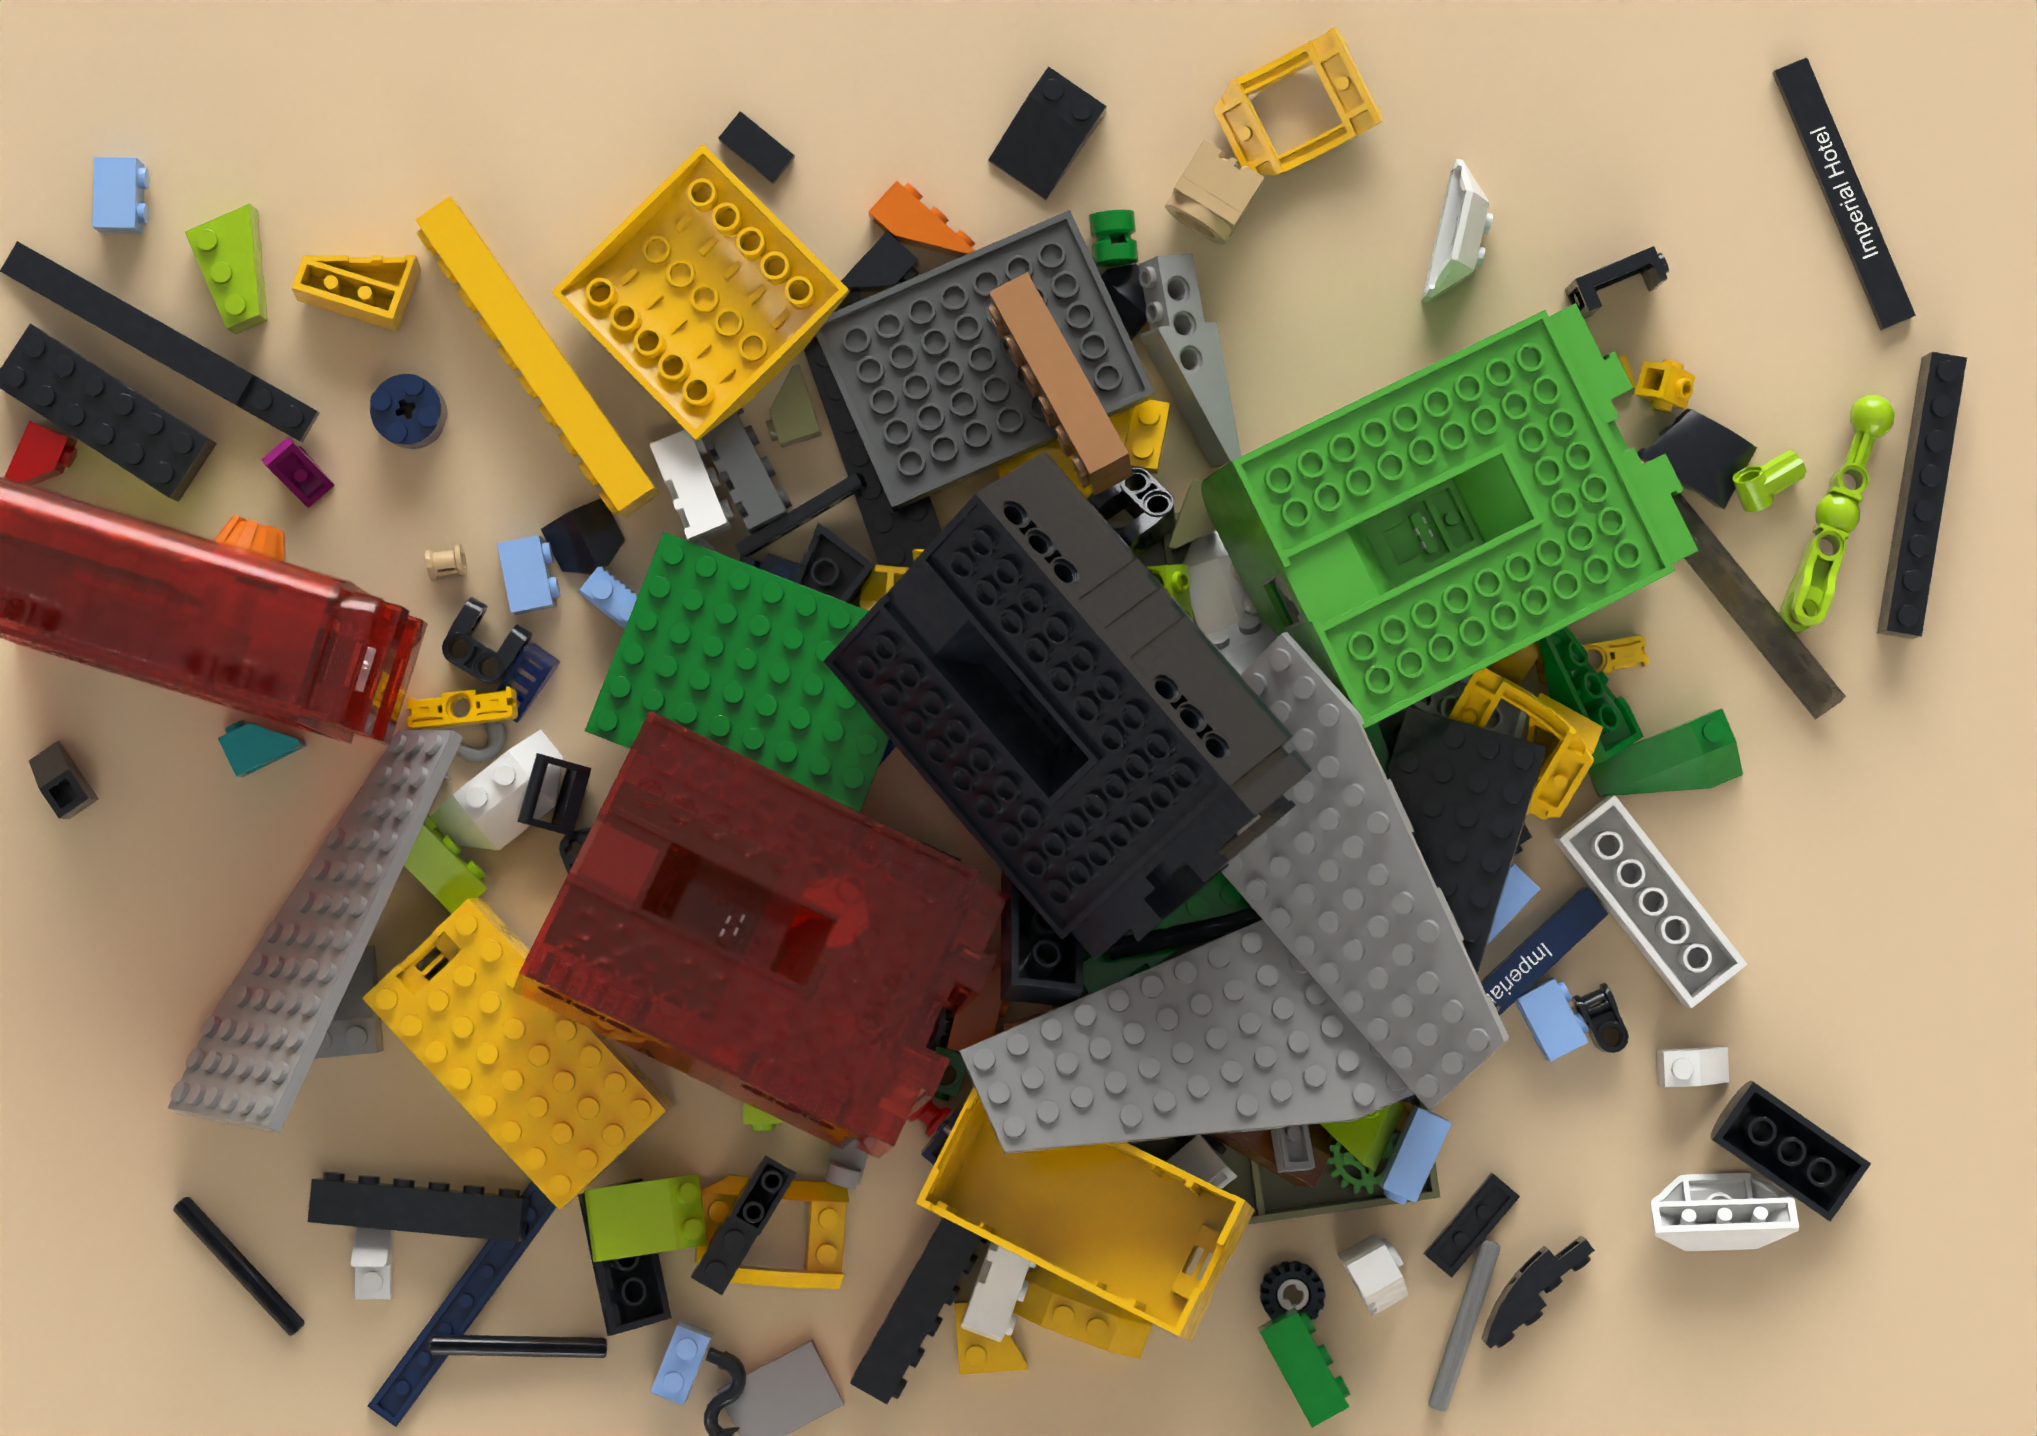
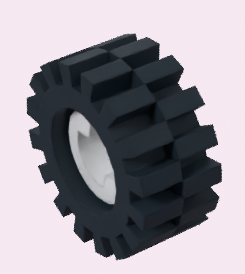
M1294 1260L1293 1262L1283 1261L1281 1262L1282 1264L1271 1267V1271L1264 1275L1263 1283L1260 1284V1300L1269 1317L1274 1319L1295 1307L1299 1315L1306 1312L1310 1320H1315L1319 1316L1320 1309L1323 1310V1301L1326 1298L1324 1285L1318 1274L1307 1264ZM1295 1285L1297 1290H1302L1303 1293L1300 1301L1291 1304L1288 1298H1283V1291L1287 1286Z

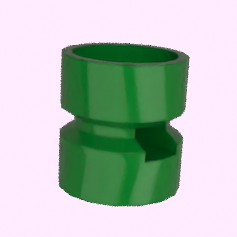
M1125 209L1107 210L1089 215L1090 233L1092 237L1096 238V242L1092 244V255L1097 267L1123 266L1138 262L1137 241L1131 238V235L1136 232L1134 211ZM1118 239V243L1112 244L1111 240Z

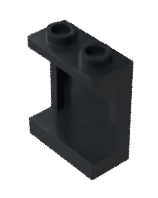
M1652 246L1574 279L1565 289L1570 304L1576 303L1583 318L1586 319L1602 307L1597 291L1637 274L1642 275L1648 291H1653L1668 279L1666 275L1669 272L1668 263L1661 252L1657 254L1655 247Z

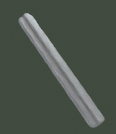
M1483 1240L1480 1244L1428 1401L1429 1406L1439 1411H1447L1501 1249L1500 1245L1495 1242Z

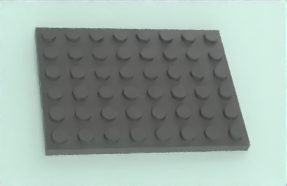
M1070 210L833 312L817 332L818 342L893 512L1057 441L1058 436L1054 429L1056 425L1051 428L1048 426L1040 410L1042 407L1038 401V396L1033 398L1024 381L1025 376L1021 366L1016 368L1007 350L1009 347L1004 337L1000 338L987 308L992 305L989 295L990 291L1028 272L1108 417H1112L1156 397L1155 391Z

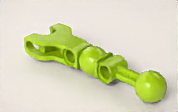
M1872 394L1862 396L1855 401L1851 408L1850 423L1855 431L1853 441L1844 466L1832 475L1829 482L1830 489L1826 491L1825 497L1816 506L1815 520L1817 526L1812 530L1815 536L1806 545L1797 572L1788 587L1779 612V623L1790 633H1801L1811 626L1822 622L1827 615L1835 592L1836 577L1846 550V540L1849 539L1850 533L1855 530L1860 520L1858 504L1863 500V496H1860V493L1865 491L1869 485V475L1865 468L1875 439L1887 434L1894 424V409L1891 403L1882 396ZM1844 474H1849L1855 479V490H1849L1844 486L1842 481ZM1821 539H1825L1832 544L1833 553L1831 556H1827L1820 551L1819 542ZM1790 610L1793 619L1800 624H1795L1793 621H1791L1789 616Z

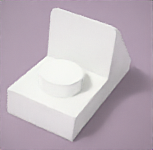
M356 1228L350 1267H355V1300H390L393 1298V1230Z

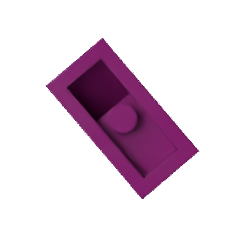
M289 437L284 439L261 459L265 466L307 508L312 506L335 486L301 446H297Z

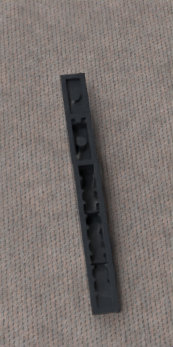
M18 241L0 270L3 274L301 443L304 442L320 414L317 410Z

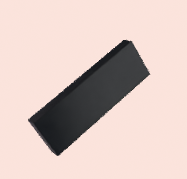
M1491 1172L1423 1254L1452 1278L1520 1196Z

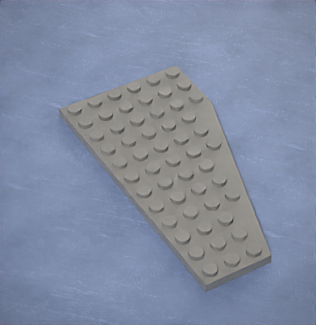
M1284 632L1269 645L1241 676L1293 735L1291 740L1283 746L1289 754L1296 750L1313 770L1284 794L1287 800H1292L1296 806L1228 863L1229 866L1222 873L1430 1111L1510 1038L1491 996L1486 995L1462 943V940H1464L1444 894L1440 887L1437 888L1412 834L1414 829L1391 779L1387 780L1362 726L1365 723L1361 714L1290 634Z
M398 730L391 738L388 747L336 826L329 832L326 841L274 920L266 928L263 937L214 1009L212 1015L204 1022L201 1030L202 1036L198 1045L189 1054L186 1061L187 1068L181 1080L172 1089L168 1109L181 1115L280 1133L463 736L453 730Z
M1260 920L960 1050V1056L1004 1154L1105 1143L1118 1144L1168 1139L1170 1137L1224 1132L1237 1133L1280 1129L1288 1126L1353 1122L1414 1095L1413 1091L1264 920Z

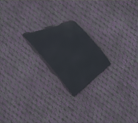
M1687 408L1675 419L1672 425L1666 426L1658 433L1660 438L1648 449L1641 448L1637 454L1640 460L1646 463L1666 453L1683 488L1695 491L1713 506L1725 509L1736 489L1733 476L1748 466L1757 447L1725 426Z

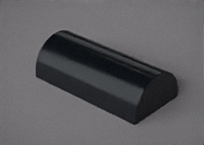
M1748 1081L1731 1098L1718 1117L1710 1136L1714 1142L1830 1222L1871 1165L1869 1161L1753 1081Z

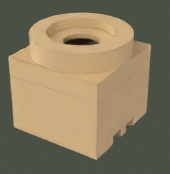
M1203 140L1174 186L1173 193L1165 208L1174 218L1194 232L1213 242L1225 244L1258 194L1264 176L1243 165L1240 168L1236 164L1237 160L1233 157L1230 159L1223 158L1224 153L1222 150Z

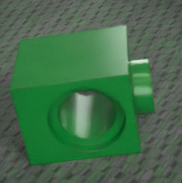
M936 1046L923 1087L930 1089L929 1091L934 1094L933 1097L948 1101L950 1096L957 1098L966 1072L960 1052ZM948 1064L955 1069L956 1078L952 1083L943 1084L938 1081L936 1070L939 1066Z

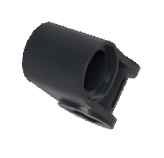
M1606 983L1600 984V989L1582 997L1578 995L1572 997L1574 1006L1583 1017L1589 1029V1035L1597 1049L1602 1052L1615 1053L1625 1048L1629 1038L1628 1031L1619 1014L1614 996ZM1602 1001L1600 1004L1589 1008L1590 1005ZM1607 1027L1615 1028L1619 1035L1618 1042L1612 1047L1606 1046L1602 1041V1032Z

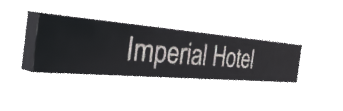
M1803 58L1774 70L1772 74L1880 330L1916 316L1808 58Z

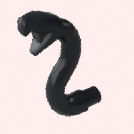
M711 1347L706 1361L717 1365L721 1370L727 1371L732 1377V1384L727 1390L715 1396L707 1404L704 1412V1426L709 1436H733L740 1427L723 1429L718 1424V1415L724 1407L732 1404L742 1395L746 1386V1371L740 1359L727 1351L721 1352Z

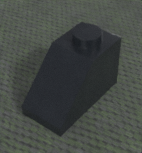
M886 231L841 282L850 292L855 290L858 292L884 291L916 277L919 274V271L916 270L919 266V261Z

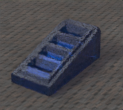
M529 643L523 647L496 690H506V686L515 689L517 700L521 702L520 706L517 707L518 716L513 720L516 723L520 722L560 663L557 658L535 643ZM529 659H531L532 661H534L536 664H538L539 666H541L543 669L541 670V669H539L538 667H536L534 664H532L531 662H529ZM522 669L535 677V682L520 673ZM515 681L528 690V693L525 695L512 686V683Z

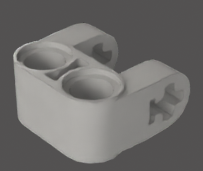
M848 1110L843 1111L826 1169L825 1181L841 1187L856 1189L863 1175L878 1119Z

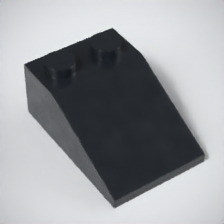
M1048 66L1027 96L988 161L1044 200H1047L1106 115L1107 106Z

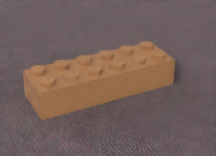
M1028 272L990 291L989 295L992 305L987 308L992 317L991 322L1000 338L1004 337L1009 347L1007 349L1016 368L1021 366L1025 376V384L1032 397L1038 396V401L1042 407L1040 410L1048 426L1051 428L1056 425L1054 429L1058 436L1057 441L1066 458L1073 456L1071 460L1075 466L1074 472L1082 487L1090 486L1094 495H1097L1133 476L1127 449Z

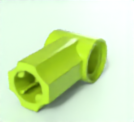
M1789 449L1762 466H1749L1741 469L1733 476V482L1743 509L1746 512H1758L1772 505L1774 495L1805 478L1807 471L1797 453Z

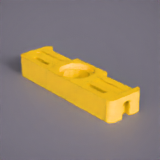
M1641 635L1582 645L1586 651L1595 650L1600 654L1601 664L1595 669L1597 673L1603 671L1606 674L1613 672V670L1639 666V662H1641V667H1645L1649 663L1648 654H1645L1644 649L1646 641ZM1540 653L1535 661L1538 680L1541 684H1547L1542 654Z
M506 686V690L481 693L474 689L441 693V697L418 700L410 696L406 700V709L411 712V716H407V725L415 730L514 720L518 716L517 693L515 689ZM459 699H467L470 703L469 713L462 718L456 717L453 710L455 703Z

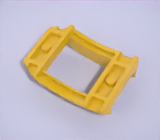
M1335 27L1274 61L1229 81L1230 84L1222 98L1220 97L1213 112L1241 167L1243 165L1247 166L1259 174L1280 175L1342 145L1383 122L1380 107L1376 106L1346 47L1348 45ZM1313 64L1342 123L1296 148L1277 155L1248 96L1282 81Z
M1487 668L1473 673L1448 718L1484 728L1502 698L1550 730L1561 743L1536 784L1527 816L1528 814H1546L1545 817H1561L1594 761L1593 756L1577 731L1539 698Z
M728 1174L724 1179L715 1184L712 1183L701 1190L708 1245L695 1247L694 1262L696 1264L700 1261L709 1246L710 1239L750 1177ZM793 1180L781 1200L809 1201L804 1269L740 1265L730 1283L788 1288H840L845 1275L842 1273L846 1205L850 1203L848 1189L829 1182Z

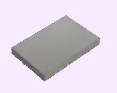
M810 1340L746 1374V1386L742 1395L735 1402L726 1406L725 1409L734 1426L740 1427L737 1431L739 1436H786L843 1406L844 1401L813 1341ZM732 1382L717 1389V1393L720 1394L727 1390Z

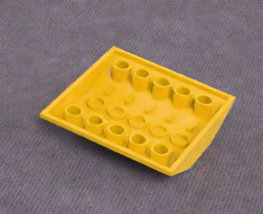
M703 143L551 291L568 311L696 441L754 399L805 349L850 292Z

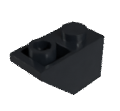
M60 741L55 742L29 760L40 792L59 819H71L99 800Z

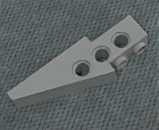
M1193 253L1156 256L1139 264V280L1143 287L1146 318L1150 325L1149 331L1139 334L1140 339L1210 467H1223L1232 460L1241 457L1217 321L1205 323Z

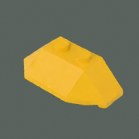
M1042 1267L1027 1272L1024 1279L1029 1281L1027 1292L1023 1302L1016 1301L1013 1313L1043 1328L1107 1352L1140 1359L1152 1328L1151 1322Z

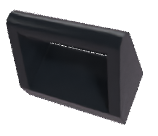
M536 753L517 822L573 836L592 768ZM548 764L566 768L551 822L533 818Z

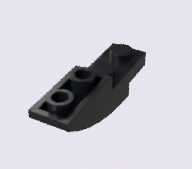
M765 1155L710 1239L709 1246L692 1272L691 1278L723 1295L755 1239L762 1233L797 1173Z
M1579 1236L1555 1256L1547 1247L1543 1246L1520 1267L1504 1287L1487 1319L1481 1339L1490 1349L1495 1345L1498 1348L1504 1346L1514 1338L1515 1334L1513 1331L1523 1323L1529 1326L1543 1315L1541 1310L1547 1305L1539 1293L1543 1290L1545 1293L1551 1292L1562 1283V1275L1570 1269L1574 1272L1578 1271L1591 1260L1589 1255L1595 1250L1587 1239Z

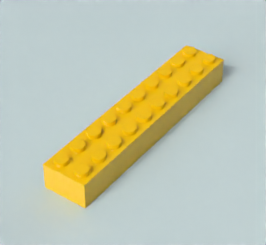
M451 196L447 197L415 219L421 228L416 232L417 236L433 256L436 254L440 255L441 258L436 263L453 285L459 282L461 288L456 291L466 306L473 313L480 312L482 316L477 319V322L493 342L500 341L502 345L497 350L513 371L519 368L522 375L517 377L526 392L533 399L540 398L542 404L538 406V409L553 428L557 426L561 428L563 432L558 437L565 448L574 457L579 454L583 462L578 464L586 478L594 486L599 483L603 488L599 496L607 508L614 515L620 512L627 518L659 496L660 492L453 198Z

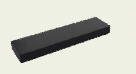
M861 473L852 474L735 544L741 556H752L867 487V482Z

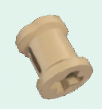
M461 544L455 545L454 549L435 553L432 550L425 551L426 567L430 580L436 581L440 576L459 573L460 576L467 575V562Z

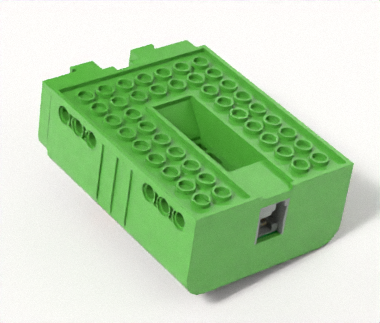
M1576 303L1551 316H1548L1546 310H1543L1232 460L1205 478L1201 484L1202 497L1210 519L1259 618L1274 631L1277 637L1284 632L1290 634L1361 714L1365 723L1362 725L1364 729L1675 571L1672 566L1673 563L1699 551L1672 496L1683 492L1684 489L1666 453L1642 464L1635 448L1628 449L1614 421L1619 416L1611 400L1633 389L1615 351L1602 357Z

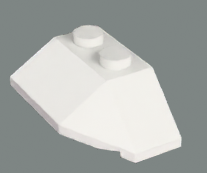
M1456 159L1451 167L1421 299L1423 302H1430L1467 279L1474 272L1475 268H1481L1485 248L1480 247L1482 234H1489L1493 214L1487 213L1490 202L1463 160Z
M1217 531L1193 541L1182 564H1188L1193 620L1204 634L1208 636L1212 632L1220 631L1244 617L1257 613Z
M542 729L501 755L453 793L430 816L445 837L447 835L450 836L458 846L501 850L531 826L517 822L536 753L563 760L561 753ZM548 764L533 818L541 819L556 807L561 767Z
M1751 1172L1679 1175L1658 1196L1653 1198L1650 1203L1655 1236L1684 1251L1758 1249L1799 1230L1794 1196L1786 1191L1783 1193L1773 1184Z

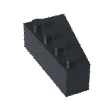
M818 522L794 582L852 604L859 596L862 586L871 575L875 565Z

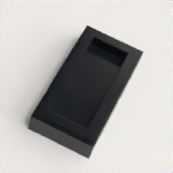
M741 111L718 137L721 143L772 184L776 182L795 158L793 153Z

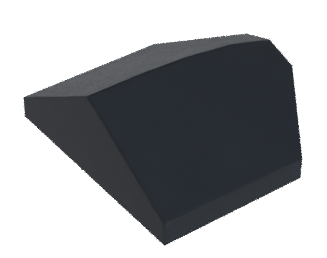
M1136 263L1107 269L1101 275L1131 341L1148 322L1143 287L1139 280L1140 270Z
M601 498L567 512L541 529L546 541L550 542L552 553L562 572L592 574L597 567L610 565L625 542V538L612 512Z

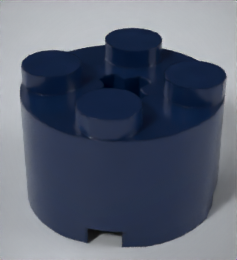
M399 374L386 379L373 392L370 399V415L376 430L385 439L399 447L420 449L432 444L442 433L447 419L446 402L433 385L417 375ZM407 405H411L413 408L416 407L411 411L413 417L410 419L402 415Z

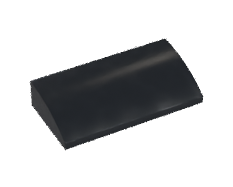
M643 1179L626 1180L604 1187L641 1182ZM585 1193L578 1194L607 1336L671 1319L658 1253L593 1262Z

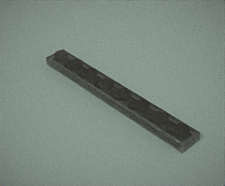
M1679 493L1672 496L1699 550L1684 558L1815 720L1839 704L1846 697L1841 689L1682 494Z

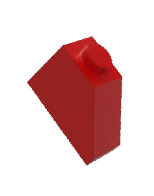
M29 420L1 486L17 492L63 474L65 468H69L76 458L77 449L75 445L77 441Z

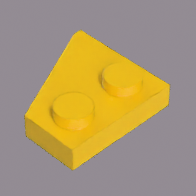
M969 1301L954 1303L959 1375L1028 1370L1027 1361L1022 1356L1012 1336L1004 1334L1001 1342L960 1328Z

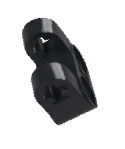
M1134 467L1132 468L1133 476L1097 495L1092 493L1088 500L1106 521L1123 509L1134 518L1132 522L1124 527L1119 536L1136 555H1139L1170 533L1176 523L1174 502L1171 494L1148 471L1143 468Z
M472 596L454 620L443 641L442 653L450 663L476 679L488 684H498L506 678L518 662L533 634L520 625H515L498 652L477 641L471 636L485 615L488 606ZM458 640H465L469 646V651L465 657L456 659L452 653L453 644ZM489 658H495L499 664L498 672L492 677H486L482 672V665Z

